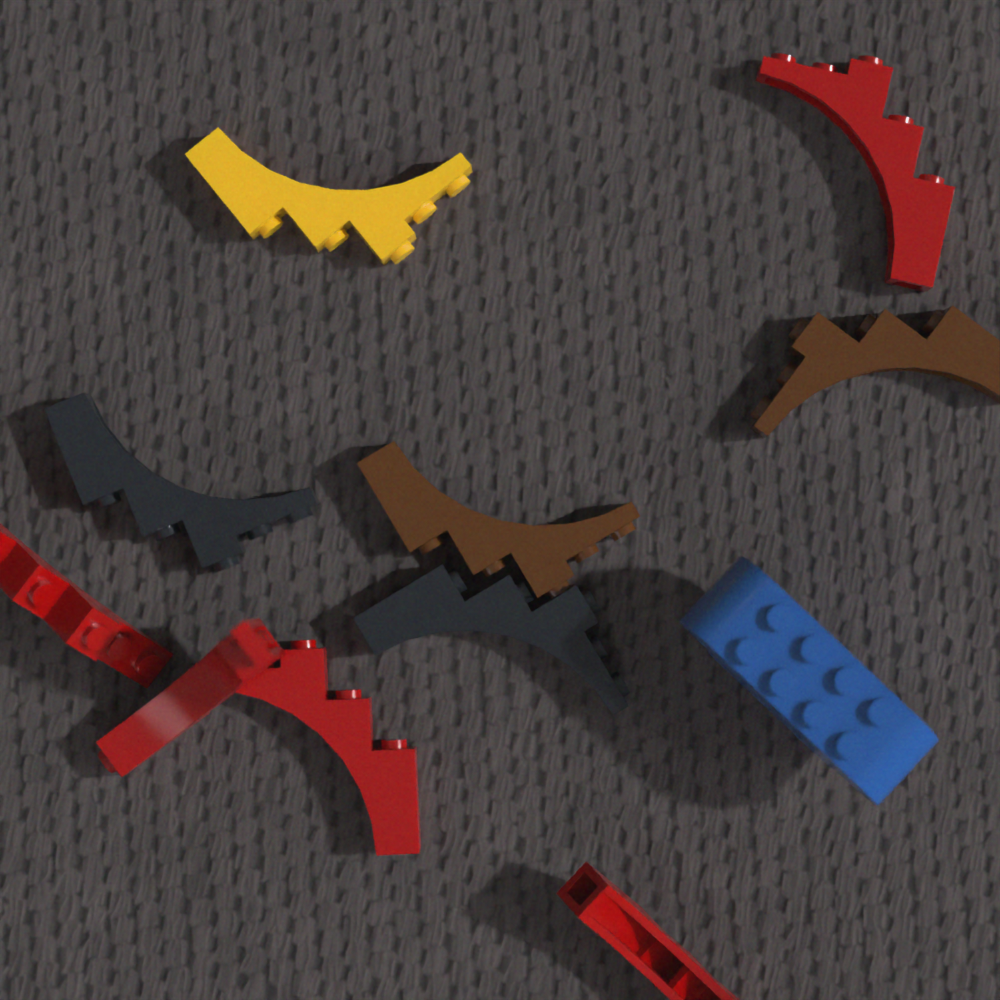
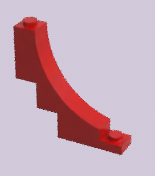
M260 618L245 620L232 629L230 635L216 644L207 655L185 674L99 739L96 743L101 751L97 755L105 768L112 774L117 771L121 777L129 774L210 714V711L247 685L248 681L284 656L286 653Z

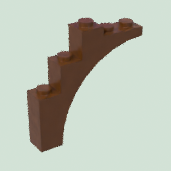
M953 305L945 309L943 313L936 309L921 328V331L926 334L925 337L921 336L886 309L879 312L876 317L869 313L854 332V334L860 337L858 341L818 312L810 320L802 316L787 336L793 341L787 351L798 358L800 362L796 365L790 361L775 380L781 387L774 397L770 399L764 395L753 409L750 416L756 421L750 429L764 439L790 411L813 394L842 380L875 372L911 371L942 376L973 387L1000 404V340Z
M395 441L357 462L410 553L419 549L423 556L444 543L440 535L448 531L473 575L482 571L485 578L507 566L508 564L504 557L511 553L537 598L545 594L548 600H551L571 588L567 580L575 575L566 560L573 557L577 564L599 551L595 544L596 542L608 535L615 542L635 530L636 527L632 521L640 517L631 501L604 515L569 524L528 525L502 521L468 509L440 492L412 466Z

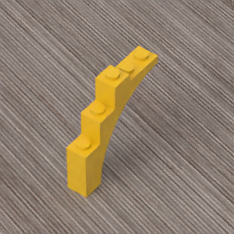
M219 127L185 153L192 165L253 240L259 235L265 239L274 234L284 224L281 217L287 213L318 253L325 247L330 252L340 246L349 237L346 230L352 226L383 265L390 260L394 264H398L413 252L415 248L411 243L417 238L415 232L408 224L412 220L420 224L429 218L437 210L434 203L446 193L451 198L460 193L470 183L467 176L472 173V165L460 152L433 171L400 184L369 190H334L300 183L269 170L241 151Z

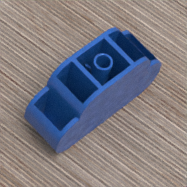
M739 556L679 620L685 629L707 649L709 654L811 751L828 766L837 771L858 792L876 806L892 792L939 741L935 733L779 585L744 556Z

